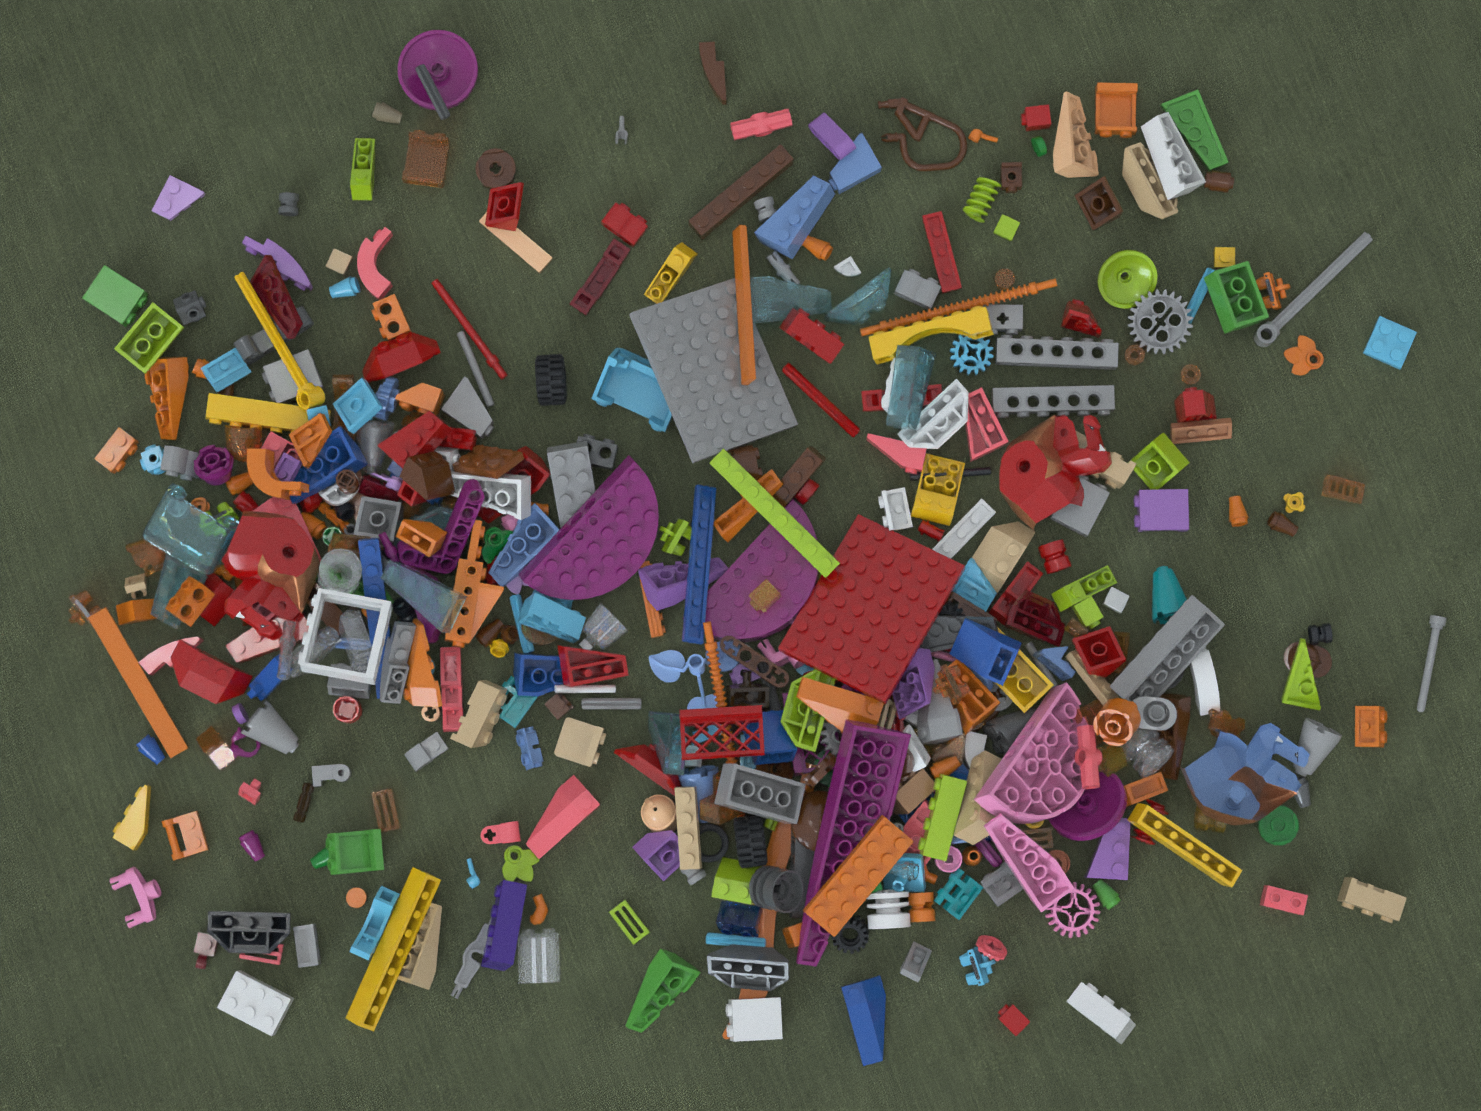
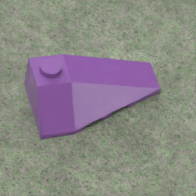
M720 558L710 559L708 584L720 578L729 569ZM676 561L675 565L664 566L663 563H655L638 569L647 600L656 611L676 605L686 598L688 564H682V561Z

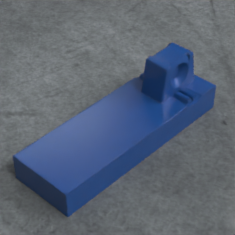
M281 654L275 656L250 683L249 687L251 690L247 692V695L251 699L258 697L260 701L266 699L292 671V668Z

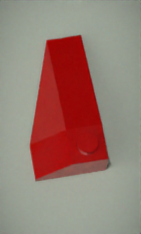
M1073 299L1068 301L1060 327L1099 338L1102 330L1089 307L1080 300Z

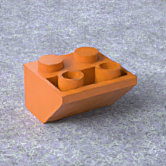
M420 383L397 394L395 399L399 406H401V409L412 412L416 410L421 416L431 411L438 416L445 394L440 388Z

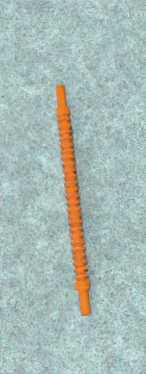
M1056 278L1039 283L1034 281L1030 282L1028 286L1026 284L1023 287L1018 286L1017 289L1012 287V290L1007 288L1005 292L1001 290V293L996 291L995 294L990 293L989 296L984 294V297L978 296V299L973 297V300L967 299L966 302L962 300V303L957 301L955 305L953 303L950 306L945 304L943 308L942 306H939V309L934 307V310L928 309L927 312L923 310L922 313L917 312L916 315L912 313L911 316L906 314L905 318L900 316V319L895 317V320L889 319L888 322L883 320L877 325L861 328L860 332L861 336L874 334L878 331L889 332V329L892 330L898 326H911L912 323L917 321L927 322L928 319L931 320L937 316H950L951 313L964 310L966 312L967 309L971 310L973 307H983V305L989 306L990 303L994 305L995 302L1000 303L1001 300L1003 302H1006V299L1011 301L1013 297L1017 299V296L1022 298L1023 295L1028 296L1029 293L1031 295L1038 294V291L1058 285Z
M711 621L703 622L706 638L704 645L705 650L708 651L706 655L709 656L707 659L710 662L708 667H711L709 672L712 673L710 676L713 679L711 684H714L712 689L715 690V693H713L716 696L714 701L717 702L715 706L718 708L726 707L728 705L725 702L727 697L724 696L726 692L723 691V688L725 686L722 685L724 680L721 679L723 675L720 674V671L722 669L719 668L721 663L718 662L720 658L717 657V654L719 652L716 651L718 646L717 642L714 641ZM728 725L725 729L732 734L733 731L730 730L732 726ZM723 732L720 733L723 736L721 740L725 743L730 737ZM731 741L726 748L730 751H735L736 748L733 747L735 743ZM735 757L727 758L725 763L736 764L738 760ZM736 810L737 817L745 816V812Z

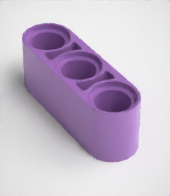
M822 113L808 124L812 133L838 160H842L856 149L851 138L826 113Z

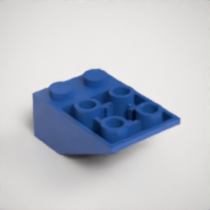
M965 618L950 651V655L982 677L1003 686L1022 643Z

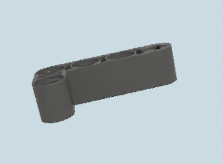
M304 306L296 309L303 323L296 336L314 325ZM274 322L284 342L287 343L292 340L288 339L276 322ZM264 329L251 337L250 335H245L234 342L235 348L247 365L258 361L276 349Z

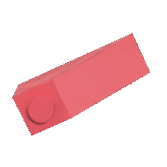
M867 434L866 440L900 468L905 469L906 473L917 474V472L922 471L927 448H909L904 441Z

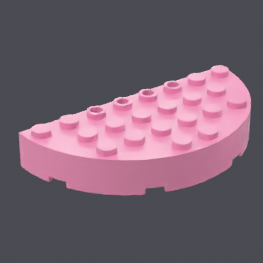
M1067 682L1050 689L974 798L981 807L992 815L997 816L1001 813L1012 823L1031 824L1055 817L1067 811L1082 796L1085 789L1082 788L1080 765H1077L1075 762V752L1078 749L1077 727L1089 725L1087 716H1083L1079 706L1081 705L1080 700Z

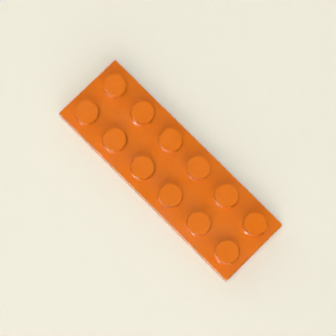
M881 815L802 911L835 937L914 841L885 816Z

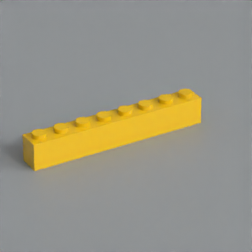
M412 867L346 1015L347 1020L365 1029L375 1030L441 879Z

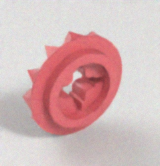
M988 935L978 937L975 945L978 947L979 952L989 957L990 960H1004L1007 955V949L1000 940Z

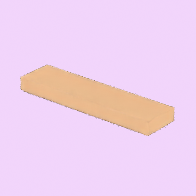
M487 212L479 220V223L539 274L553 259L518 228H516L515 232L487 227L485 225Z

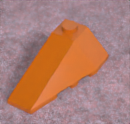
M160 357L145 374L146 384L151 386L153 394L150 396L151 403H155L157 409L155 418L161 439L176 440L188 382L189 365L187 357Z
M802 677L796 695L798 699L813 711L823 716L828 723L838 728L841 733H843L846 719L877 725L884 703L866 695Z

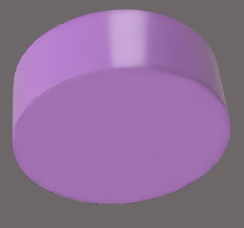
M241 703L232 706L233 715L239 724L249 721L247 712Z

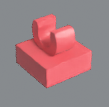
M255 778L250 785L243 782L239 788L238 795L256 805L260 800L261 793L258 790L261 787V782Z

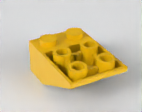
M926 453L911 517L950 526L964 471V462ZM923 473H930V475L922 479ZM935 473H947L946 476L935 477Z

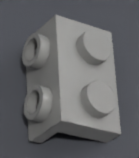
M1006 862L1002 863L996 871L986 874L981 881L984 890L997 907L1023 890Z

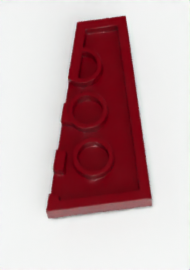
M265 255L250 283L263 306L288 339H294L303 323L272 255Z

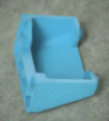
M615 348L608 356L591 399L603 407L615 403L648 418L653 430L665 432L671 422L672 414L649 360L626 349Z

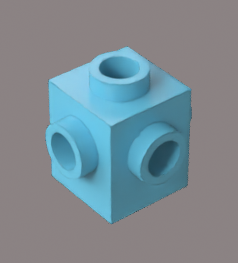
M154 444L146 447L145 451L140 453L142 456L140 463L144 471L147 470L152 475L166 472L160 470L164 448ZM156 456V457H157L156 461H155V462H151V459H150V458Z

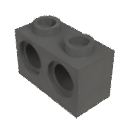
M584 434L583 437L578 436L577 442L587 441L588 445L592 447L589 453L591 466L613 471L618 452V445L615 444V441L610 439L598 441L595 440V436ZM603 449L611 450L612 453L609 458L604 459L600 456Z

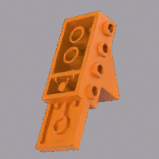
M475 520L472 527L467 560L460 558L458 560L444 641L452 642V646L459 648L469 645L504 591L502 586L480 583V581H484L486 574L483 562L475 561L480 559L482 547L478 546L479 540H483L485 526H482V521Z

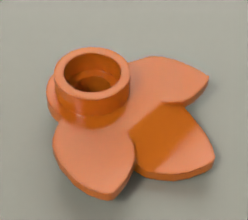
M1299 335L1298 347H1292L1284 351L1287 361L1294 364L1291 373L1295 375H1305L1311 369L1320 368L1324 362L1323 354L1316 350L1315 342L1306 336ZM1310 357H1315L1316 363L1310 362Z

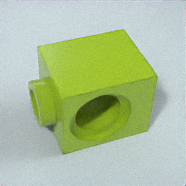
M1092 596L1072 607L1083 628L1089 626L1092 629L1101 624L1100 619L1103 618V615Z

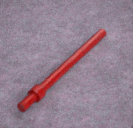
M438 279L434 280L431 284L487 359L486 363L488 366L495 370L501 380L506 378L508 375L499 364L500 360L491 353Z

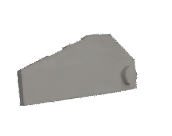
M938 659L933 660L935 671L931 702L918 710L917 735L923 745L943 743L963 735L960 716L957 708L953 709L950 701L952 697L944 686L945 684L942 679L945 677L944 675L941 676L943 673Z

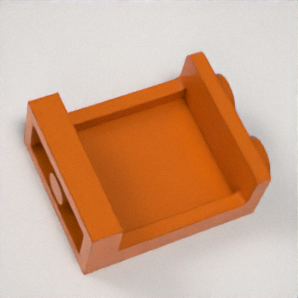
M1097 83L1095 87V134H1100V137L1104 138L1112 137V135L1130 138L1136 134V93L1138 91V83Z

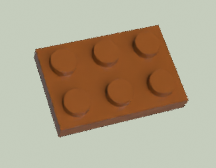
M476 445L473 447V451L461 456L452 466L454 472L498 479L524 460L522 452L513 451L512 449Z

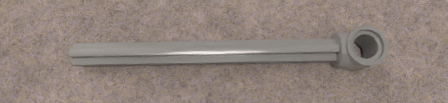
M1366 232L1360 235L1271 322L1267 321L1261 325L1254 333L1255 343L1260 347L1271 345L1280 334L1279 330L1373 241L1371 235ZM1262 331L1269 333V340L1261 337Z

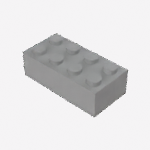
M587 441L547 447L560 528L596 491Z
M723 764L714 804L785 824H797L806 784L738 764Z

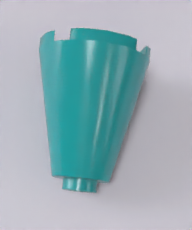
M1161 566L1156 568V571L1153 573L1152 620L1155 624L1157 620L1160 624H1166L1187 598L1173 569L1168 568V566Z

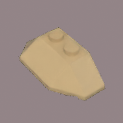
M1141 142L1126 147L1124 149L1122 176L1139 208L1160 219L1177 214V197L1167 200L1150 151Z
M1019 521L992 526L972 556L996 593L999 592L1035 534L1032 529Z

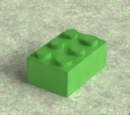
M1249 261L1216 270L1204 277L1224 334L1258 324L1269 318Z

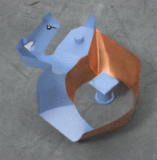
M1269 723L1260 726L1248 746L1237 736L1220 731L1215 747L1186 768H1181L1193 799L1203 815L1230 825H1245L1264 818L1296 795L1301 787L1296 774L1279 762L1271 760L1272 755L1277 753L1296 765L1305 767L1310 754L1303 747H1298L1280 734V728Z

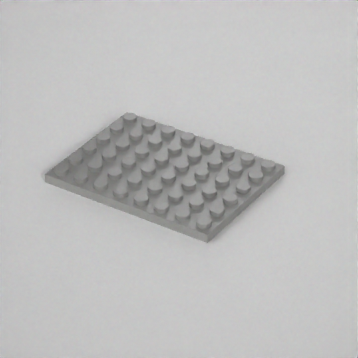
M735 278L629 314L692 463L715 456L723 448L729 451L798 425L754 320L753 336L756 379L749 385H741Z

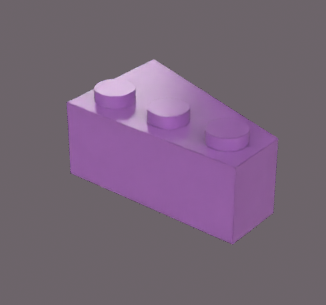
M1121 818L1112 830L1100 836L1084 878L1128 880L1130 822L1127 821L1128 818Z

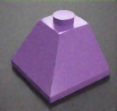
M672 830L647 833L632 847L663 881L680 867L678 836Z

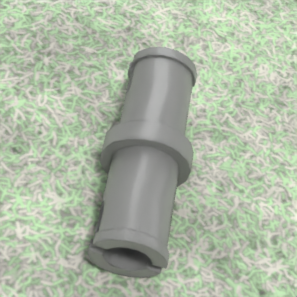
M774 251L772 255L770 254L766 258L777 271V276H781L790 290L801 283L790 270L791 266L789 264L786 265L777 251Z

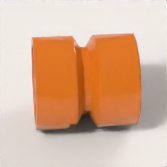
M934 892L909 893L908 902L911 909L908 912L910 913V922L935 921V909L932 908Z

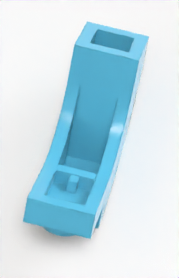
M383 886L380 887L374 897L366 921L351 946V953L369 960L379 944L398 901L399 893Z

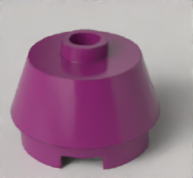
M209 445L199 451V456L194 460L196 475L206 483L214 486L227 482L232 476L234 459L232 454L225 447L223 449L215 447V445Z

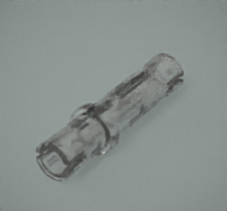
M285 621L283 623L282 637L279 639L281 648L277 678L280 680H288L290 678L293 646L296 644V639L294 638L296 623L293 621Z

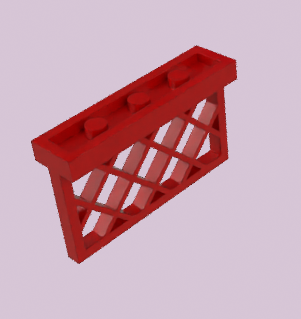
M762 705L679 710L682 760L765 755ZM759 722V728L754 733L746 728L749 723ZM729 724H736L739 727L733 734L725 729ZM709 725H715L718 728L712 736L705 731ZM694 726L698 731L691 737L685 732V727ZM742 730L750 736L744 743L736 738ZM721 732L730 737L724 744L715 739ZM701 733L709 738L703 745H700L695 740ZM754 739L760 744V749L751 750L747 745ZM732 740L740 745L736 751H730L726 748ZM711 742L720 747L716 752H709L705 748ZM691 743L699 748L695 753L686 754V748Z

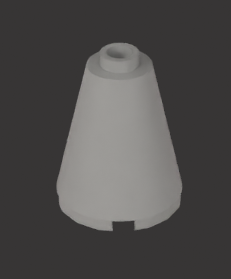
M267 700L264 701L263 704L266 706L264 708L259 707L245 724L248 729L246 731L242 729L241 733L284 754L288 752L292 754L299 745L297 743L299 738Z
M1306 718L1303 722L1298 747H1303L1310 755L1305 767L1293 763V767L1296 768L1295 772L1304 777L1307 774L1312 775L1339 743L1342 735L1330 727L1323 726L1320 722Z

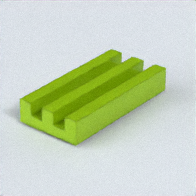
M626 900L609 912L633 945L650 933ZM623 906L627 908L644 931L642 934L623 911ZM616 911H619L638 937L633 938L615 914Z

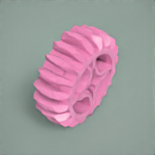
M1076 882L1072 883L1075 889L1069 892L1071 894L1067 905L1057 906V901L1046 909L1051 910V913L1045 914L1046 918H1053V920L1048 922L1049 925L1057 924L1053 930L1057 932L1062 928L1060 935L1064 936L1066 931H1068L1069 938L1073 937V932H1075L1077 937H1081L1080 930L1084 934H1088L1087 926L1094 929V925L1090 922L1099 921L1093 915L1100 914L1099 910H1094V907L1100 906V903L1092 902L1097 896L1092 895L1089 897L1088 895L1092 890L1088 888L1083 892L1085 885L1081 884L1079 889H1077ZM1077 894H1080L1087 901L1089 908H1082L1078 905ZM1072 904H1074V908L1082 910V912L1077 911L1073 913V916H1070L1071 912L1062 909L1071 908ZM1056 912H1063L1067 915L1068 927L1060 922ZM1088 914L1086 920L1081 925L1074 927L1078 915Z

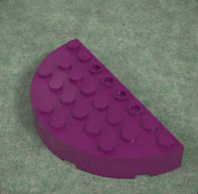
M630 455L626 457L518 574L525 584L550 597L581 600L600 596L614 590L638 571L653 547L658 529L659 513L653 486L647 475Z
M792 499L785 509L817 540L809 518ZM769 524L708 590L705 622L711 621L715 639L721 640L725 636H733L743 643L765 639L793 623L817 584L820 572Z

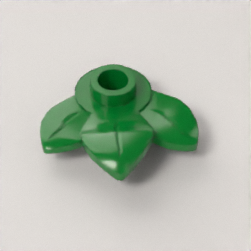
M490 527L485 531L483 537L485 543L481 549V554L486 563L490 564L495 556L498 557L513 531L501 530L498 527Z

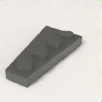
M938 615L919 648L929 649L930 652L951 649L965 618L998 632L995 617Z

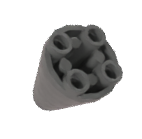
M1031 707L1025 713L1018 710L986 722L983 731L992 740V747L998 755L1001 753L1006 754L1036 711L1035 707Z

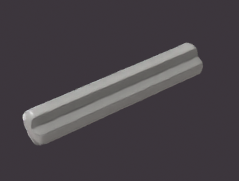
M583 698L581 707L582 709H641L642 700L640 698Z

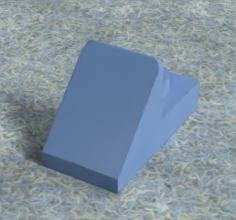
M1068 646L1042 649L1032 655L1062 681L1072 678L1076 672L1067 661L1061 659Z

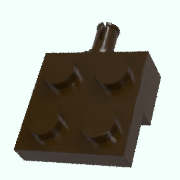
M748 670L743 671V683L726 685L725 697L727 699L725 702L728 703L726 707L762 705V712H766V707H769L770 687L766 684L751 683L752 672Z

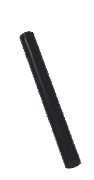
M991 468L964 469L962 477L991 475ZM921 472L910 474V481L920 480ZM923 473L922 479L930 475V473ZM935 473V477L947 475V473Z

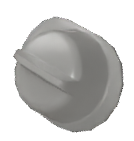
M1142 696L1133 700L1138 707L1141 717L1139 728L1166 730L1175 723L1177 710L1169 700Z

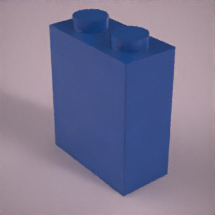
M783 710L762 712L765 755L752 756L754 765L791 762L794 760L797 747H795L780 723ZM759 722L749 723L746 728L754 733L759 728ZM743 731L745 739L747 740L750 736ZM753 739L748 744V747L751 750L760 749V744Z

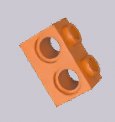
M395 294L372 303L374 309L371 311L375 320H380L382 327L379 330L383 339L387 338L389 341L396 338L399 334L411 332ZM384 306H391L392 310L389 314L384 315L381 313ZM392 324L399 325V330L396 333L389 332Z
M189 576L181 584L174 597L169 600L165 609L191 627L215 594L202 583Z

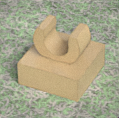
M145 573L125 578L124 587L126 593H131L133 599H136V591L139 590L143 592L144 596L147 595V577Z

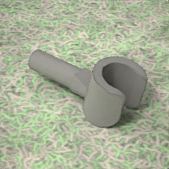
M624 116L619 117V130L616 132L615 138L616 144H618V139L620 138L624 139L625 144H627L628 133L624 128Z

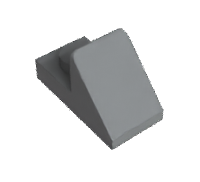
M913 942L900 968V974L919 982L932 950Z

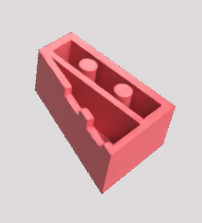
M982 387L969 393L968 421L965 423L970 462L1007 445L1009 441Z

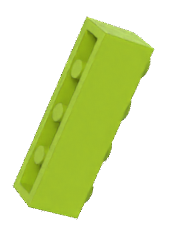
M940 774L939 778L936 777L933 789L936 790L934 798H930L928 805L930 810L929 818L926 817L923 824V829L925 830L924 837H921L918 843L921 855L947 861L967 784L966 780Z

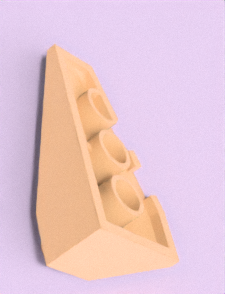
M1064 92L1053 150L1054 172L1067 178L1096 177L1099 175L1097 155L1095 151L1091 150L1089 140L1092 139L1091 134L1087 133L1084 126L1086 117L1080 97L1069 92Z

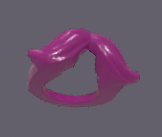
M240 727L232 736L230 749L234 758L237 756L253 757L260 749V742L256 741V749L252 752H245L234 744L235 741L246 737L241 733Z

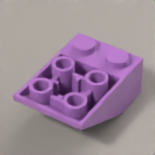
M919 648L892 693L899 719L905 718L931 702L935 667L929 649Z

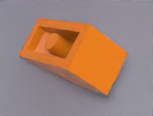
M404 519L400 524L396 537L426 556L431 557L441 549L447 532L431 522Z

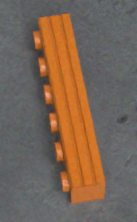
M645 561L640 568L652 565V563L650 564L649 561ZM640 579L651 638L662 637L666 633L665 626H662L661 623L663 615L659 613V610L656 611L647 600Z

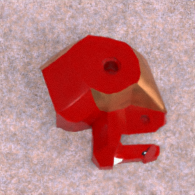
M1065 414L1060 416L1053 415L1015 438L1008 445L1001 459L999 473L1000 493L1013 512L1033 531L1036 523L1068 504L1082 506L1084 489L1079 477L1105 472L1112 464L1110 452L1105 451L1100 434L1101 425L1096 417L1091 415L1084 416L1083 424L1088 445L1086 448H1079L1074 424Z
M243 511L228 550L221 560L225 569L243 582L225 600L224 612L232 619L235 617L240 618L256 629L257 634L266 638L273 635L276 629L273 624L252 609L254 603L259 602L281 619L298 620L321 566L313 543L294 518L268 512Z

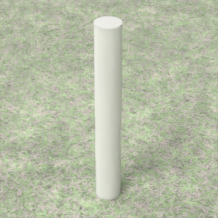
M555 685L554 691L555 693H615L616 686L578 685L569 687Z

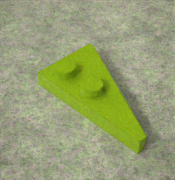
M1300 638L1281 700L1285 704L1321 710L1306 641Z

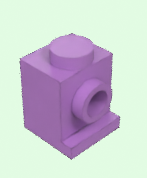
M741 664L737 665L729 673L733 685L743 683V677L740 675V672L748 670ZM753 672L751 673V682L761 679Z

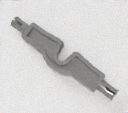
M491 918L488 924L485 923L477 939L468 945L463 954V965L454 981L456 985L450 994L454 997L458 990L455 996L457 999L463 988L468 987L481 965L480 962L472 958V953H484L487 930L491 923Z

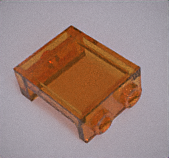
M422 130L409 132L405 171L402 173L403 182L443 188L450 146L449 137H446V134L443 133L429 135Z

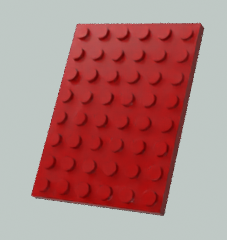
M858 514L833 555L840 564L826 578L821 575L809 599L800 610L779 645L778 650L886 704L964 572L965 565L897 532L889 531L888 528H884V526Z

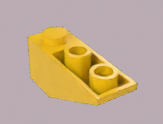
M682 242L676 245L644 295L656 304L664 302L698 253Z
M149 785L139 787L134 797H136L133 805H128L124 811L125 818L122 823L119 821L113 830L115 834L112 838L132 850H138L148 833L151 786Z

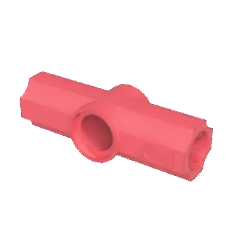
M784 109L772 113H757L748 119L731 122L730 126L735 141L751 136H766L771 134L772 131L792 127L793 124L789 109Z
M1093 725L1078 726V749L1075 752V762L1077 765H1080L1082 788L1096 789L1100 787L1098 766L1102 761V753L1096 747Z

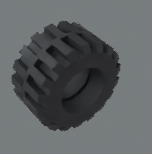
M537 355L535 359L537 398L540 406L565 404L567 401V383L563 355Z
M756 815L735 817L733 823L740 867L749 868L766 865L768 860L762 817Z

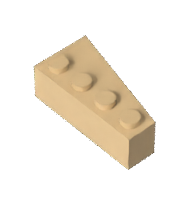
M983 751L972 758L954 836L972 845L989 836L984 825L996 817L974 800L1002 760L987 751Z

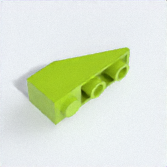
M355 138L350 180L352 200L373 199L375 139Z
M1107 565L1062 587L1051 595L1060 612L1090 596L1116 584L1117 581Z

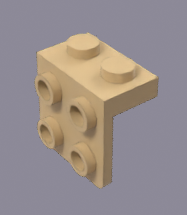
M567 717L564 721L554 754L592 768L593 764L597 765L600 753L597 751L599 745H603L607 735L604 733L605 729Z

